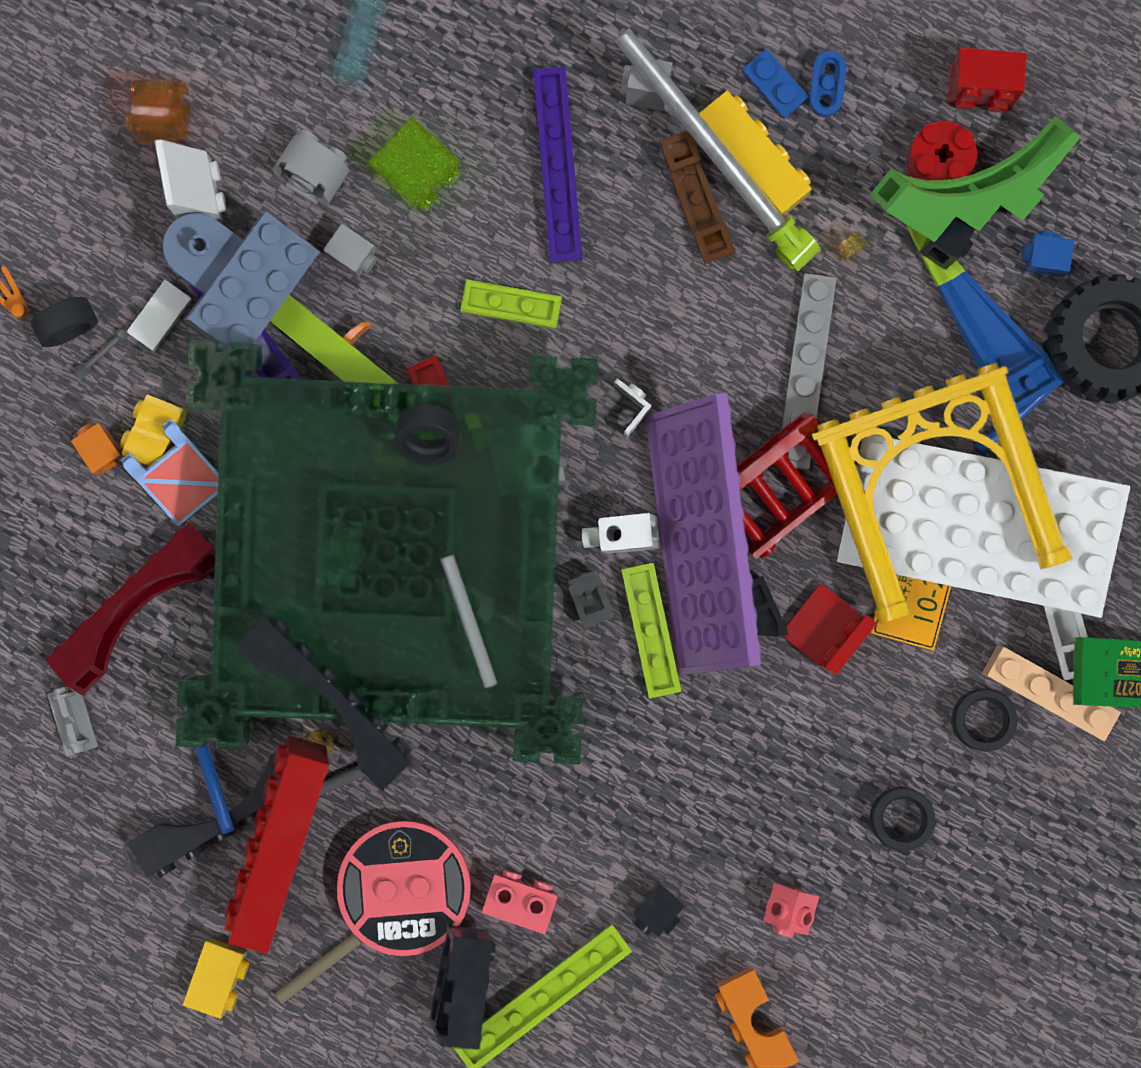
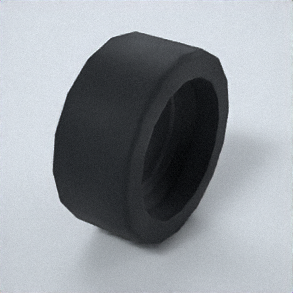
M80 296L61 301L35 315L30 323L41 346L53 347L87 333L96 326L98 320L87 297Z
M430 404L414 405L405 409L398 416L394 445L401 456L415 464L427 466L441 465L450 461L457 454L461 426L458 418L445 408ZM429 430L443 435L444 438L425 440L412 435L411 432Z
M977 689L969 691L959 698L953 707L951 722L953 732L961 743L970 749L988 752L999 750L1010 742L1016 733L1018 719L1016 709L1008 697L999 691ZM983 700L997 705L1002 712L1004 720L1000 732L993 738L986 740L978 739L971 735L965 724V716L969 707L977 701Z
M894 787L885 790L875 799L870 809V825L874 835L881 843L895 850L910 851L921 847L930 839L935 828V813L932 804L922 793L911 788ZM907 799L915 803L922 815L921 826L913 836L896 838L885 829L883 813L892 801Z

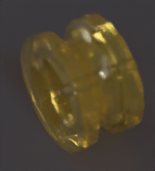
M859 231L851 234L835 248L837 252L841 251L844 254V261L849 260L868 244L866 240L862 241L860 239L861 233Z

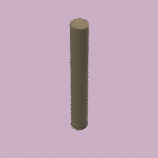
M354 933L275 992L276 998L283 1004L354 950L362 941Z

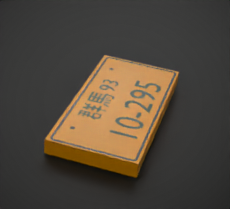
M897 575L911 613L884 623H879L876 613H874L873 620L877 624L870 634L934 651L951 586Z

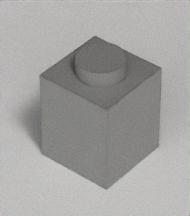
M343 224L340 225L323 250L327 257L358 278L362 272L367 274L377 261V257L374 256L377 252L375 246Z

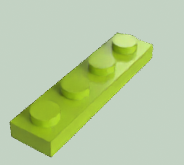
M654 563L621 569L648 697L650 699L681 692Z

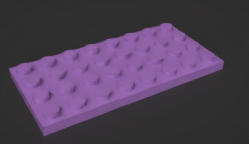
M717 393L645 416L678 675L761 665V646L758 641L756 628L757 613L753 604L752 576L749 572L747 556L748 543L745 539L743 524L744 510L741 505L739 492L740 477L736 468V445L732 435L730 419L731 407L728 403L727 393Z

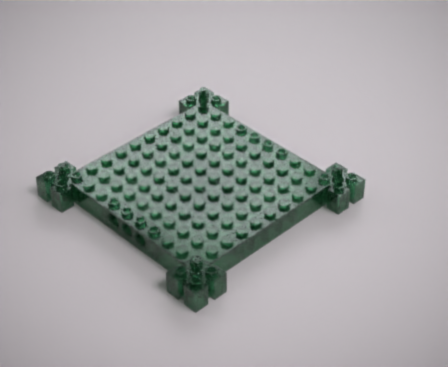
M189 340L188 368H198V382L187 381L186 409L220 410L212 676L185 674L178 679L177 706L187 707V714H183L176 720L175 747L203 748L210 738H216L217 749L243 750L249 744L250 717L241 716L343 720L329 700L313 687L279 673L259 671L236 648L266 616L270 615L273 619L276 616L280 617L291 628L289 634L298 643L302 640L308 644L316 654L313 658L322 667L325 664L330 666L340 677L337 682L346 691L349 688L353 689L364 701L361 706L370 714L373 712L377 713L385 722L523 728L515 729L513 762L540 763L541 753H554L553 763L580 765L582 732L572 731V724H582L583 692L557 691L556 701H550L562 415H568V425L595 427L596 399H586L587 385L597 386L598 358L571 357V367H557V356L530 355L529 383H539V390L252 377V371H262L263 344L230 342L229 352H223L222 342ZM430 404L440 406L452 412L458 418L461 426L457 454L448 462L431 466L415 464L401 456L396 450L394 439L398 416L405 409L414 405ZM429 430L411 432L412 435L425 440L444 438L443 435ZM454 555L497 684L484 688L440 560Z

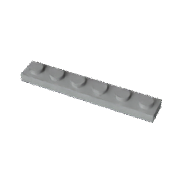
M807 273L803 275L781 430L803 412L813 415L815 419L817 418L837 278ZM797 444L788 451V458L796 469L808 471L811 455L803 445Z

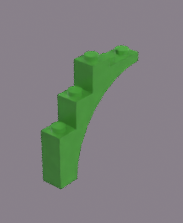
M1055 116L1035 138L1018 152L995 166L973 175L952 180L929 181L908 177L891 168L870 196L886 212L933 242L939 238L956 216L978 231L982 229L1000 206L1021 220H1024L1044 196L1038 188L1081 137Z

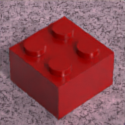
M960 48L950 64L947 103L955 104V108L959 110L975 109V106H986L990 112H1006L1007 108H1012L1024 93L1027 53Z

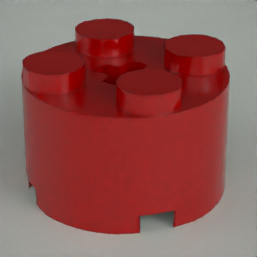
M938 121L926 125L918 133L908 149L906 167L909 175L913 178L928 181L952 180L969 176L977 160V147L974 136L969 130L950 121ZM938 153H942L943 158L947 159L944 163L940 162Z

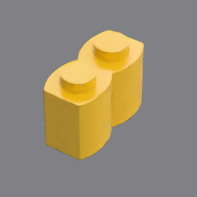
M147 394L144 401L139 400L135 406L133 418L136 420L131 431L126 430L122 436L120 448L123 451L121 455L125 456L131 453L140 464L150 467L174 446V443L165 434L162 428L163 424L168 420H173L181 429L187 412L178 406Z

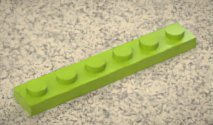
M610 924L483 1021L480 1050L454 1048V1050L468 1068H481L629 955L632 949L614 925Z

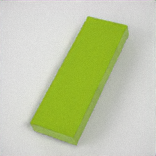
M466 279L460 312L557 329L562 296Z

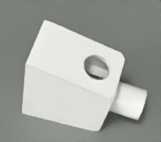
M651 513L598 519L599 527L582 528L584 548L600 547L601 552L607 554L660 549L658 517ZM621 529L620 539L614 541L613 534L615 530Z

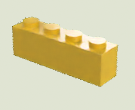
M727 90L699 114L782 216H785L809 196L812 190L809 186L811 181L804 171L800 168L795 170L789 163L790 157L780 144L775 146L767 137L769 132L763 123L758 119L753 121L747 114L748 108L744 101L738 95L733 97Z

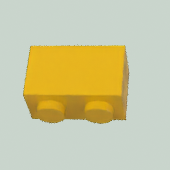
M213 938L205 941L183 1006L219 1019L225 1015L226 1011L232 1012L239 993L234 992L235 985L238 979L244 980L250 961L245 960L248 951Z

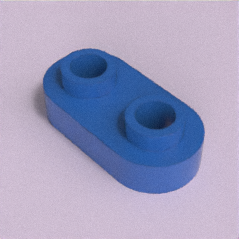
M835 51L821 53L813 65L809 106L815 115L822 118L835 115L843 101L846 62L842 55ZM830 65L834 68L835 73L827 75L824 73L823 67ZM824 96L828 97L831 100V105L822 106L819 99Z

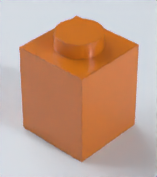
M89 423L76 432L77 437L71 440L91 473L98 477L119 464L124 457L121 455V450L106 427L100 423L96 425Z

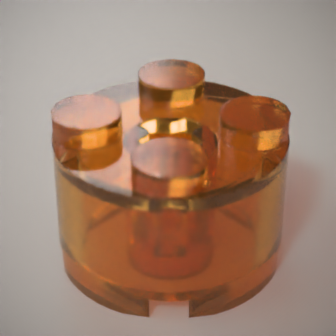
M145 78L131 82L130 97L132 99L131 112H128L126 115V128L128 132L134 133L139 144L155 145L156 140H165L182 145L179 140H186L191 111L190 105L184 104L183 95H189L186 84L179 80Z

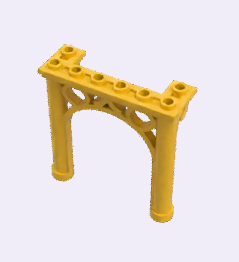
M994 363L977 370L979 374L977 377L966 380L965 374L948 379L945 381L947 385L945 388L934 391L932 385L913 392L914 399L903 403L900 397L881 403L883 410L871 414L868 408L849 414L851 421L839 424L838 419L818 425L819 432L812 434L814 441L818 440L877 606L875 613L879 623L900 618L911 612L907 600L904 598L875 514V489L883 470L889 462L904 449L922 440L940 436H958L975 440L991 449L1001 459L1008 472L1037 555L1036 559L1040 570L1073 559L1069 546L1064 545L1006 378V374H1008L1006 366L999 368L998 364ZM981 390L984 401L970 394ZM950 401L944 412L945 423L949 428H940V422L932 423L922 418L919 411ZM965 402H973L981 410L980 419L970 430L956 426L951 420V412L954 407ZM988 414H990L1000 446L990 438L978 433L987 421ZM907 416V428L903 434L898 436L901 442L893 447L894 440L891 434L884 429L877 428V426ZM917 424L923 429H928L927 431L912 435ZM857 434L852 440L851 447H849L846 437ZM875 434L885 438L887 450L880 461L864 459L860 455L858 446L862 439ZM854 461L874 468L866 488V493Z

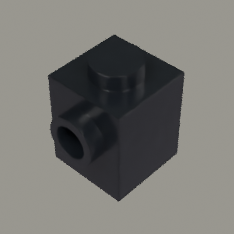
M956 216L935 242L927 238L919 253L944 270H947L959 257L963 259L973 245V242L969 239L975 228Z
M658 881L632 911L633 915L637 918L633 923L648 936L653 932L659 937L663 931L668 935L679 923L680 919L677 915L685 906Z

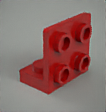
M821 584L787 624L786 628L789 634L783 638L829 675L836 676L877 623L867 615H860Z

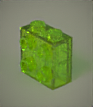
M413 116L368 161L370 171L416 214L422 209L425 211L430 209L439 198L436 194L445 185L448 188L452 186L460 177L461 173L459 170L462 168L460 160Z

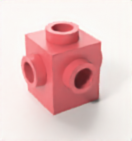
M774 883L770 899L766 905L763 922L775 926L774 932L786 937L793 938L794 933L808 935L814 921V913L819 896L794 887Z

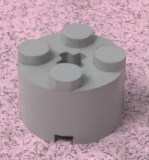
M302 130L299 135L293 136L274 165L273 172L278 179L283 174L289 180L286 186L292 191L315 204L321 199L323 200V206H328L349 174V169L344 163L347 156L335 147L331 146L328 149L318 142L319 140L314 134L307 130Z

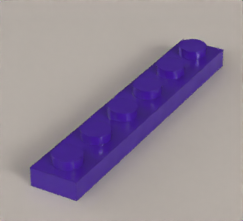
M566 67L534 69L550 264L582 261Z

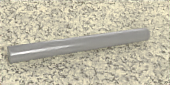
M454 555L442 558L440 560L484 688L497 684Z

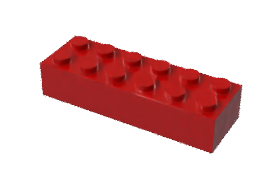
M287 735L285 745L279 744L274 757V763L276 764L274 769L275 776L269 775L264 788V795H266L264 800L265 807L259 806L254 820V826H256L254 831L255 838H248L244 851V857H246L245 869H238L234 882V887L236 888L234 899L229 898L224 918H226L224 930L228 931V944L266 954L269 952L329 767L326 745Z

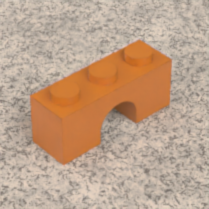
M752 966L716 983L720 992L714 995L722 1012L724 1013L729 1010L735 1021L729 1024L737 1043L744 1040L749 1050V1053L745 1054L744 1057L750 1068H788L799 1062L782 1027L770 1032H760L751 1025L753 1011L759 1005L769 1001Z

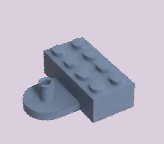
M268 212L260 215L244 239H241L213 217L201 213H190L179 217L171 223L162 241L163 256L169 268L203 293L184 321L238 360L245 357L320 252Z

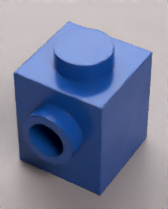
M1040 231L1039 234H1035L1029 240V243H1024L1022 247L1021 262L1026 263L1025 272L1058 277L1067 275L1071 268L1074 239L1060 238L1058 233L1052 231Z

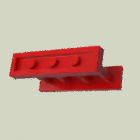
M805 412L800 414L736 466L740 477L739 490L746 485L748 487L752 486L778 520L774 526L763 534L743 508L744 531L752 540V543L748 546V555L755 559L759 556L763 558L773 552L776 548L775 544L835 495L838 496L821 446L817 441H814L812 436L814 430L820 424L811 414ZM797 444L805 447L829 479L815 493L788 458V451ZM771 465H777L803 499V502L790 513L787 512L762 478L764 476L762 472Z

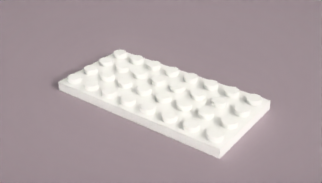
M871 435L862 439L860 455L864 459L880 461L887 450L885 438ZM893 439V447L900 443L901 440ZM915 443L895 456L883 470L875 489L874 509L897 575L1102 618L1130 486L1038 468L1064 545L1069 546L1073 557L1068 562L1040 570L1037 562V555L1011 480L1001 460ZM857 463V470L866 493V488L874 468ZM845 520L837 562L863 567L847 520Z

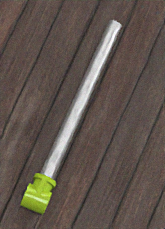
M630 29L625 31L614 42L769 229L766 238L770 242L774 241L777 244L776 254L790 270L797 273L821 251L819 244L802 227L796 228L794 225L795 220L792 216L786 218L782 216Z

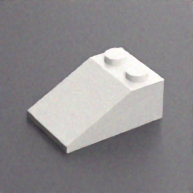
M156 140L155 145L166 204L174 216L178 219L186 214L201 213L213 217L222 223V212L227 211L223 192L218 193L216 181L221 180L217 161H212L206 151L165 140Z

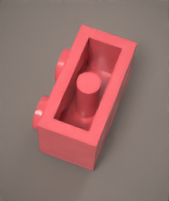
M503 869L502 874L495 872L482 913L545 934L558 897V893L552 891L554 886L540 880H535L533 885L521 881V874L507 869Z

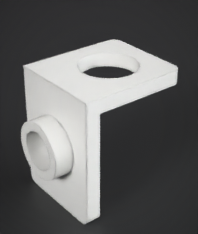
M617 378L613 386L642 408L641 412L624 431L623 435L628 438L651 410V405L644 400L646 394L636 385L631 383L627 386Z

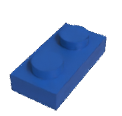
M768 49L764 50L742 69V73L783 120L809 98Z

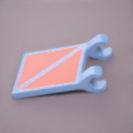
M168 420L163 424L162 428L175 444L172 449L146 470L131 453L125 455L121 462L125 470L179 526L229 484L189 440L173 420Z

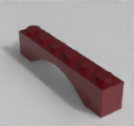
M189 522L185 527L177 530L173 538L161 550L153 553L149 561L137 573L129 576L125 584L113 596L105 599L101 607L89 619L81 622L77 630L65 642L57 645L53 653L45 661L68 688L83 696L107 672L109 659L115 643L126 624L138 610L154 597L171 588L186 583L202 581L225 559L224 555L198 528Z

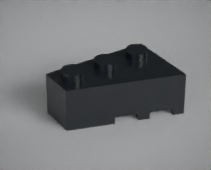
M447 926L429 1017L440 1046L480 1050L486 994L489 987L490 962H493L496 950L495 942L492 941L487 929Z

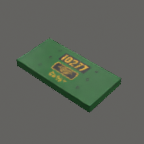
M1075 637L1073 705L1141 708V641Z

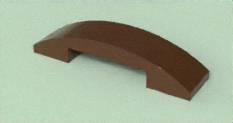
M688 131L660 140V146L672 184L704 264L735 253L736 251L726 224L721 219L701 165V157L694 138Z

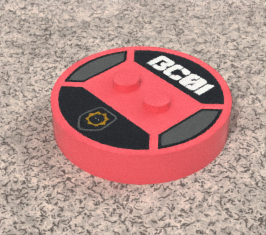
M413 820L391 821L373 828L359 838L346 854L340 867L337 881L338 904L350 930L367 946L379 952L396 956L418 955L441 945L445 941L447 926H459L462 922L471 897L469 867L457 844L440 829L427 823Z

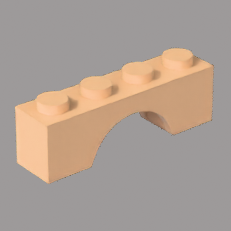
M997 645L982 672L986 677L1029 699L1102 741L1106 740L1121 712L1110 706L1073 705V685L1003 646Z

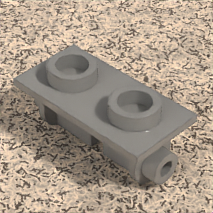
M68 687L59 688L48 693V699L66 757L99 747L83 696Z

